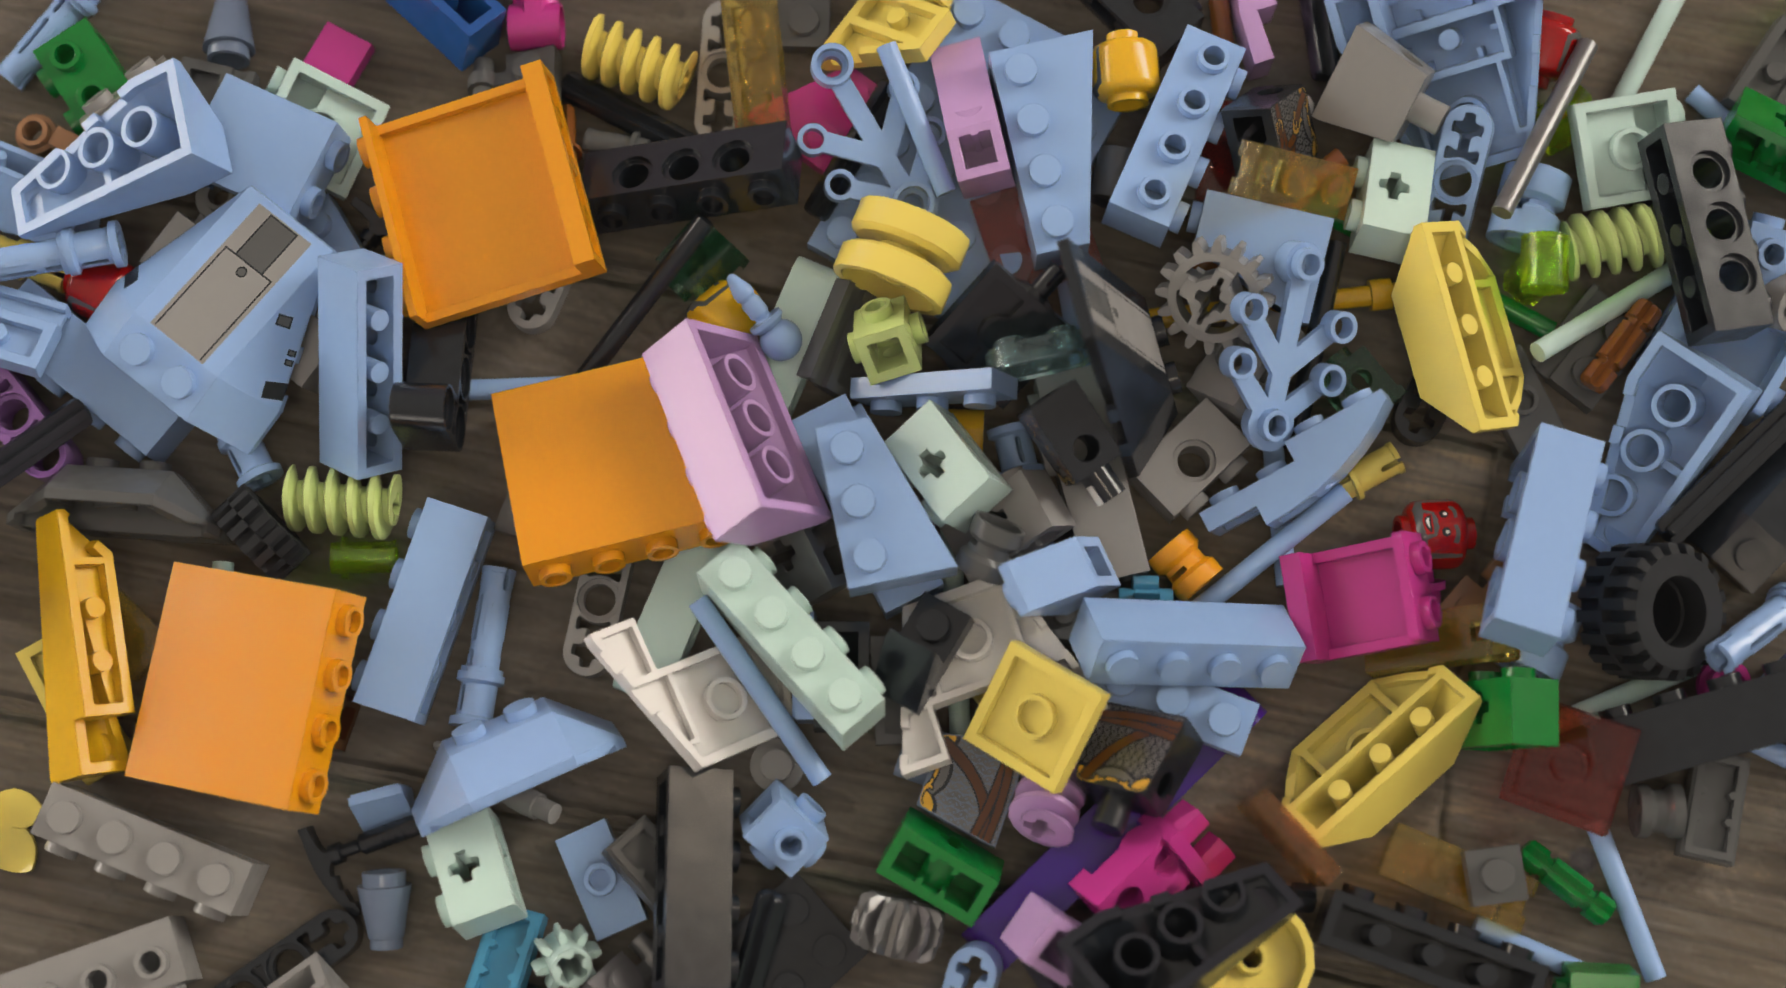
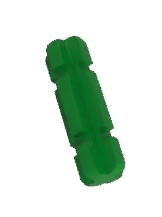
M1529 840L1520 849L1524 871L1529 875L1537 874L1539 876L1537 881L1572 908H1581L1580 914L1591 923L1598 926L1603 925L1613 915L1617 907L1616 902L1603 891H1594L1592 889L1594 884L1559 857L1557 859L1551 858V851L1536 840Z

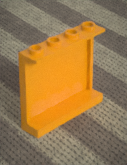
M540 59L521 65L523 79L378 126L367 116L358 118L363 137L357 139L358 151L367 169L371 168L375 186L369 188L371 202L378 217H384L388 233L387 236L382 237L384 253L386 257L403 263V316L409 317L425 330L607 273L555 78Z
M643 357L491 394L521 562L533 587L539 585L557 587L567 584L576 576L592 572L611 574L622 570L629 563L646 559L664 561L675 557L679 551L699 546L718 548L728 544V542L715 541L712 533L705 525L703 509L694 487L686 476L685 463L676 440L668 430L667 417L658 394L650 384V374Z
M173 562L125 776L273 808L319 815L322 799L325 797L328 789L327 775L333 747L340 734L339 720L344 697L352 680L351 665L357 638L364 625L363 611L366 597L333 588Z

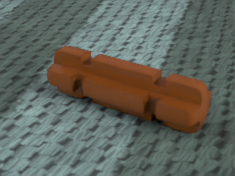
M1640 298L1631 306L1624 316L1625 319L1617 325L1595 355L1597 359H1593L1580 375V381L1593 392L1602 394L1608 390L1617 378L1616 372L1619 373L1647 337L1646 333L1652 330L1662 317L1661 309L1651 301Z

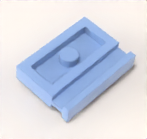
M0 285V368L41 379L63 335L61 329L65 321H69L72 316L68 304Z

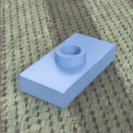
M606 818L555 840L596 941L604 940L649 919L641 898L602 855V852L616 840Z

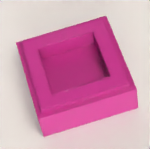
M327 21L303 62L354 87L374 54L375 48L371 43Z

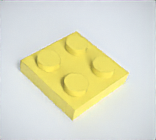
M1011 640L963 739L1052 794L1062 793L1111 694L1022 641Z

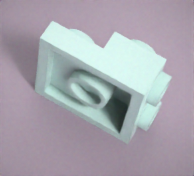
M294 57L287 70L277 66L266 91L337 122L351 138L349 144L350 154L347 163L340 172L334 173L325 190L326 193L344 201L363 165L357 147V139L363 137L358 118L367 116L376 126L381 125L390 106Z
M1675 87L1568 106L1567 114L1583 212L1652 201L1637 143L1664 123L1685 121V111L1682 103L1677 100Z

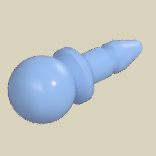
M729 274L727 276V283L732 296L737 303L742 305V309L748 317L756 322L751 327L750 332L753 335L760 336V346L764 354L775 361H786L793 358L799 352L802 345V334L798 326L790 320L783 319L782 311L779 307L769 312L768 306L759 295L754 293V289L749 283L735 274Z

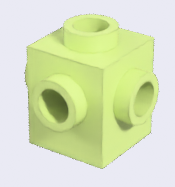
M905 295L893 299L879 297L868 301L860 309L854 311L853 332L847 333L851 355L856 364L862 363L871 385L922 370V344L929 342L928 333L921 313L919 311L911 313Z

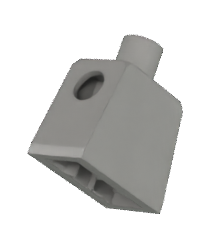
M1364 22L1356 25L1312 117L1378 139L1395 142L1403 136L1409 123L1436 135L1445 122L1451 107L1425 94L1435 74V70L1375 25Z

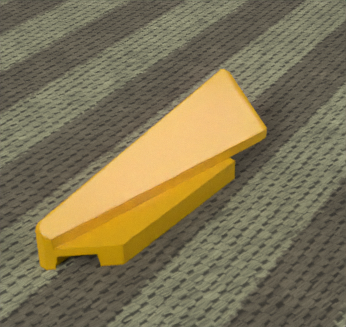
M56 509L36 520L51 783H65L125 772L129 755L117 717L135 712L113 552L99 540L89 541L69 523L68 517L70 514L65 509Z

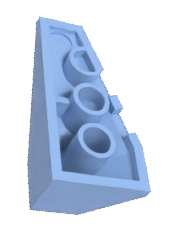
M171 58L129 79L117 90L120 96L118 101L101 116L92 113L81 124L85 131L64 150L59 148L52 150L11 188L19 237L27 240L188 195L233 173L223 125L179 60Z
M1659 330L1627 376L1622 393L1625 395L1616 425H1613L1609 439L1610 447L1605 464L1608 465L1607 476L1599 495H1593L1590 510L1597 512V520L1592 536L1587 544L1602 553L1611 551V547L1618 544L1649 543L1657 532L1655 527L1656 521L1694 485L1735 432L1763 390L1717 360L1693 347H1688L1682 341Z

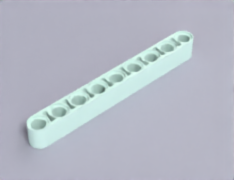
M801 256L796 259L774 309L780 308L783 319L792 321L800 329L802 334L801 348L793 358L786 361H775L766 356L790 417L794 413L807 382V379L800 378L796 374L835 280L840 278L834 273L833 269ZM732 543L718 548L699 546L679 551L675 557L664 560L637 622L639 631L656 669H661L688 658L702 626L689 608L691 604L704 596L701 592L697 572ZM614 679L613 688L626 693Z

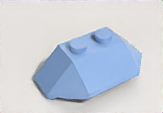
M530 697L519 699L507 705L503 709L502 715L484 723L482 720L466 722L452 731V737L441 741L411 812L423 838L438 831L440 828L627 746L622 735L611 721L545 697L536 700Z

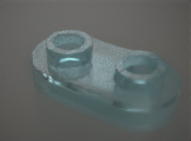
M1074 325L1057 326L1050 329L1044 335L1025 339L1019 335L1001 338L993 344V348L985 355L987 367H993L1018 378V382L1080 368L1090 362L1081 330L1077 329Z

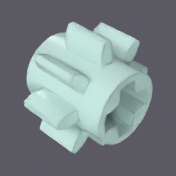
M557 922L553 925V931L544 939L535 938L534 943L540 951L541 957L534 959L530 964L536 976L546 975L544 983L547 988H559V986L579 988L580 985L597 973L591 959L598 958L602 955V951L596 941L587 942L588 933L583 925L578 924L573 931L562 929Z

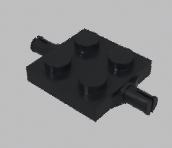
M993 259L927 332L929 342L925 344L945 360L949 370L993 367L1018 378V394L1075 332L1073 327L1052 309L1047 299L1066 278L1065 271L1051 260L1050 264L1030 284L1028 281L1016 278L999 262ZM1011 400L996 401V404L1004 409Z

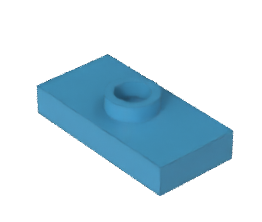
M526 909L528 918L482 934L465 988H526L532 972L530 962L536 959L538 953L534 940L535 938H543L549 918L545 914Z

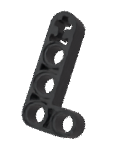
M478 313L426 330L413 321L406 382H395L391 388L389 398L390 425L404 449L460 452L462 450L466 432Z

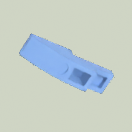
M1365 388L1344 399L1341 402L1344 409L1324 419L1323 415L1319 414L1298 424L1293 429L1296 436L1284 442L1294 461L1289 464L1284 459L1273 462L1256 473L1258 481L1242 490H1239L1237 485L1231 486L1213 495L1209 499L1211 507L1199 513L1208 532L1221 536L1260 514L1267 526L1277 530L1298 517L1338 485L1366 454L1382 430L1394 406L1389 395L1382 389L1373 393L1371 388Z

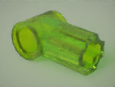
M1534 231L1523 234L1521 236L1520 256L1504 273V291L1510 293L1515 301L1523 305L1535 306L1544 296L1560 295L1568 292L1570 236L1556 231Z

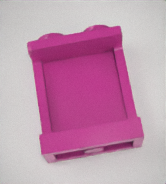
M1398 531L1391 533V537L1312 554L1296 552L1279 556L1288 613L1306 646L1300 663L1320 664L1440 641L1438 628L1442 624V612L1437 598L1431 595L1428 573L1432 571V556L1427 543L1421 538V533Z

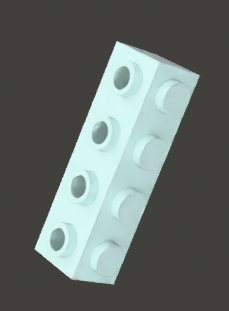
M732 543L697 572L701 592L703 595H708L720 614L838 746L845 751L885 717V698L882 696L886 692L884 685L867 666H863L858 670L845 655L849 652L847 644L831 626L828 625L822 630L809 616L813 612V608L796 587L791 586L786 590L773 576L777 572V568L762 549L756 546L750 550L746 545Z

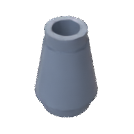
M215 0L202 45L203 51L207 54L208 62L230 66L235 70L244 69L249 65L250 58L255 55V45L247 0Z
M383 868L362 872V884L357 886V892L368 939H370V950L388 951L403 948V937L412 883L406 881V869Z

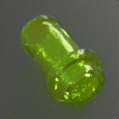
M342 537L341 542H331L330 544L331 574H341L342 579H349L350 574L391 573L394 564L399 559L397 540L350 542L349 537Z

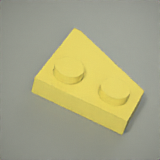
M858 0L824 44L838 43L846 47L853 57V69L883 66L876 49L892 41L897 42L905 64L927 62L955 26L956 21L950 9L924 0ZM827 60L821 65V68L826 71L841 70L839 63L835 60Z

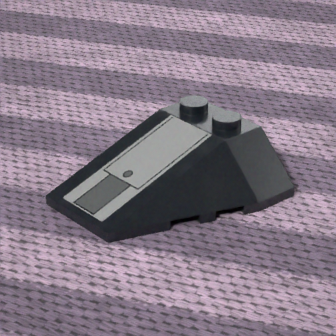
M1068 238L1059 240L1057 244L1082 338L1098 388H1100L1106 404V413L1110 424H1112L1128 479L1134 478L1141 474L1178 415L1173 395L1183 392L1175 361L1164 363L1160 348L1170 345L1163 319L1159 315L1151 317L1145 297Z

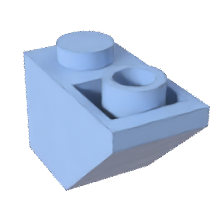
M1075 536L1009 560L998 566L1004 580L1002 584L1004 596L1010 606L1018 611L1020 617L1069 615L1080 609L1083 597L1100 598L1121 586L1099 537Z

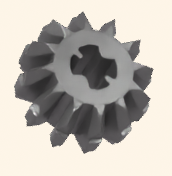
M870 890L860 895L857 907H854L850 921L852 927L849 938L855 945L861 946L862 949L894 959L924 964L935 958L937 949L941 946L945 931L943 929L945 915L939 908L933 907L931 904L884 891Z

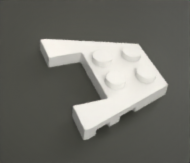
M977 580L934 595L936 598L970 615L975 623L920 715L918 716L901 707L902 755H900V770L906 780L952 764L936 710L985 693L1011 640L1022 641L1085 678L1078 662L1055 636L1041 616L1020 617L1018 611L1013 609L1006 600L1002 585ZM919 601L903 606L902 628ZM1106 704L1104 710L1109 709V707H1108L1107 704Z
M634 617L591 633L583 639L592 654L694 772L779 737L717 647L661 669H656ZM741 636L738 637L739 642L792 716L790 691Z

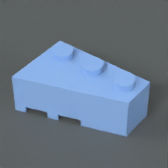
M870 417L815 427L850 598L956 576L958 566Z

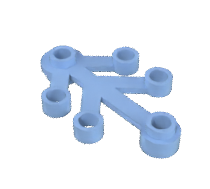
M826 43L820 46L812 56L810 64L811 75L818 85L823 88L832 89L862 141L827 132L818 123H808L798 132L796 142L800 152L807 157L813 158L827 154L878 168L888 186L856 180L848 170L835 169L826 176L823 189L826 197L835 203H843L849 199L860 202L861 198L868 195L884 196L903 201L908 196H914L920 200L922 209L937 215L939 198L936 197L933 187L929 184L930 180L918 151H916L909 176L897 157L906 121L890 82L887 85V94L890 100L881 130L850 78L854 68V61L850 51L838 43ZM835 60L841 67V73L835 77L826 76L821 69L823 62ZM908 71L918 94L920 82L914 73ZM927 116L929 124L936 126L940 132V138L937 140L940 147L947 136L944 122L938 117ZM814 131L819 133L823 139V144L817 149L806 147L803 142V136L807 132ZM835 177H843L848 181L850 189L846 194L837 195L831 190L830 181Z
M1288 241L1278 249L1275 255V272L1283 282L1287 283L1276 337L1266 321L1268 303L1264 296L1258 293L1243 291L1236 294L1230 304L1231 317L1235 322L1242 324L1268 372L1265 390L1263 391L1254 376L1257 368V358L1255 353L1249 348L1235 345L1225 348L1219 358V368L1224 376L1231 378L1247 407L1241 419V428L1244 436L1253 447L1270 452L1285 445L1284 442L1290 439L1293 433L1295 417L1322 395L1328 397L1338 396L1346 386L1347 378L1343 368L1334 364L1319 363L1311 370L1309 380L1287 395L1291 376L1332 343H1349L1355 337L1358 329L1357 320L1352 313L1330 310L1324 314L1320 324L1298 341L1309 286L1321 276L1325 266L1321 251L1310 242ZM1306 256V266H1305V269H1304V271H1303V270H1302V261H1303L1304 257ZM1251 300L1253 303V311L1251 315L1247 318L1245 314V306L1248 303V301ZM1341 319L1342 329L1341 332L1337 335L1335 332V325L1337 321ZM1240 354L1242 365L1238 371H1235L1234 360ZM1330 372L1331 382L1328 385V387L1325 388L1324 378L1326 374ZM1273 417V425L1269 432L1268 424Z

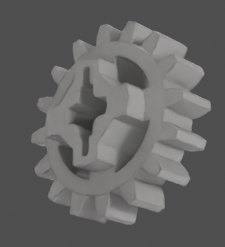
M1219 235L1212 247H1208L1206 240L1201 236L1192 243L1193 254L1187 248L1181 246L1173 254L1177 264L1167 262L1161 269L1160 273L1169 281L1160 283L1155 289V294L1167 298L1168 301L1157 312L1159 316L1166 317L1172 315L1174 322L1167 331L1170 335L1176 334L1181 330L1188 334L1184 347L1190 349L1197 340L1204 342L1205 354L1211 355L1218 343H1222L1224 349L1232 345L1238 346V337L1248 345L1251 343L1242 324H1234L1235 321L1230 314L1232 299L1236 294L1243 292L1239 274L1245 280L1249 292L1258 293L1265 297L1268 308L1272 307L1275 303L1276 296L1263 291L1274 280L1273 274L1264 273L1259 275L1257 268L1264 258L1259 254L1250 260L1244 256L1246 242L1241 241L1233 250L1228 249L1225 235ZM1204 262L1220 263L1219 267L1207 271L1200 267L1192 268ZM1221 278H1223L1224 282L1220 288L1222 291L1219 297L1220 302L1216 303L1208 312L1207 308L1211 302L1209 298L1212 292L1210 289L1216 286ZM1182 297L1187 299L1192 315L1186 309ZM1251 300L1248 301V303L1245 306V314L1247 318L1251 315L1253 311V303ZM1267 314V317H1266L1267 323L1269 322V320H1270V318H1271L1268 314ZM1222 320L1234 324L1223 328L1210 327L1212 323Z

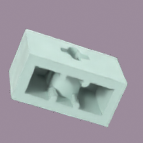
M1374 137L1365 157L1356 156L1349 181L1350 187L1357 188L1356 199L1351 198L1349 201L1343 225L1344 230L1351 231L1349 253L1402 264L1413 227L1421 222H1428L1436 151L1398 142H1389Z
M932 400L925 403L885 441L886 446L911 488L916 487L924 497V500L920 503L928 517L941 528L948 524L966 533L969 531V526L976 511L989 512L1013 490L954 414Z
M490 807L440 828L438 831L426 836L428 844L421 847V852L430 876L432 878L438 876L442 894L436 896L435 901L440 918L446 928L452 926L465 940H469L528 918L500 820ZM476 865L477 867L472 870L473 880L465 882L464 880L470 876L468 868Z

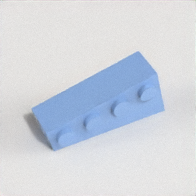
M1093 30L989 52V78L1035 271L1045 269L1051 260L1058 266L1063 265L1057 244L1059 240L1068 238L1086 253H1088Z
M1541 422L1510 466L1508 481L1513 482L1510 494L1504 499L1501 517L1506 518L1507 521L1496 541L1493 556L1495 560L1504 563L1503 568L1497 566L1490 577L1479 637L1544 657L1557 641H1566L1575 615L1574 610L1567 608L1570 594L1578 590L1586 568V561L1579 559L1582 543L1587 544L1590 540L1597 520V512L1590 510L1593 495L1598 496L1602 490L1608 472V465L1601 463L1605 446L1604 441Z

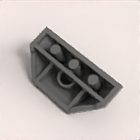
M88 457L86 465L67 464L7 514L6 521L7 525L18 530L36 533L37 518L56 509H65L70 514L68 517L69 523L84 536L234 546V542L226 535L227 533L212 518L211 513L214 511L191 482L172 471V464L159 461H140L139 469L119 468L120 461L101 457Z

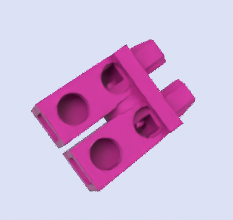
M1182 799L1163 818L1142 815L1138 819L1141 825L1134 827L1123 837L1119 849L1093 874H1090L1083 868L1068 885L1095 915L1102 910L1119 906L1121 910L1148 902L1152 895L1169 891L1171 895L1202 886L1204 880L1217 877L1236 856L1220 838L1210 831L1194 847L1191 846V843L1210 823L1196 807Z

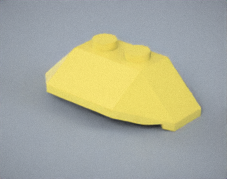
M1459 220L1421 222L1413 227L1391 295L1419 396L1422 400L1473 434L1519 426L1520 417L1517 411L1522 401L1524 374L1495 275L1478 249L1465 238L1466 231Z
M1443 664L1428 667V671L1405 672L1370 680L1291 751L1285 783V796L1282 797L1280 807L1282 814L1318 849L1373 837L1454 765L1483 702L1481 696Z

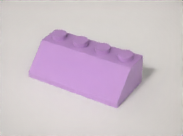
M685 318L642 353L650 374V384L658 394L668 420V430L676 440L686 466V476L695 489L704 512L705 525L712 533L715 541L752 546L825 523L832 518L756 335Z

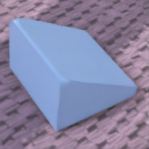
M401 783L350 795V798H347L349 807L363 832L412 815L411 810L415 803L412 788Z

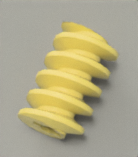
M598 14L593 19L583 44L581 71L584 78L595 80L600 76L602 84L608 88H613L620 83V90L626 95H633L639 89L641 101L651 103L658 97V105L663 110H671L676 106L686 93L693 79L698 64V52L693 51L684 63L680 61V44H673L667 54L664 55L661 53V37L654 36L648 46L644 47L642 46V29L636 28L628 39H624V24L622 21H616L609 32L604 31L605 16L604 14Z

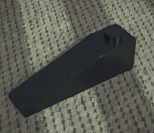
M1267 862L1204 880L1202 886L1170 895L1169 891L1152 895L1148 902L1120 910L1119 906L1102 910L1059 939L1055 944V948L1074 988H1210L1303 909L1305 903Z

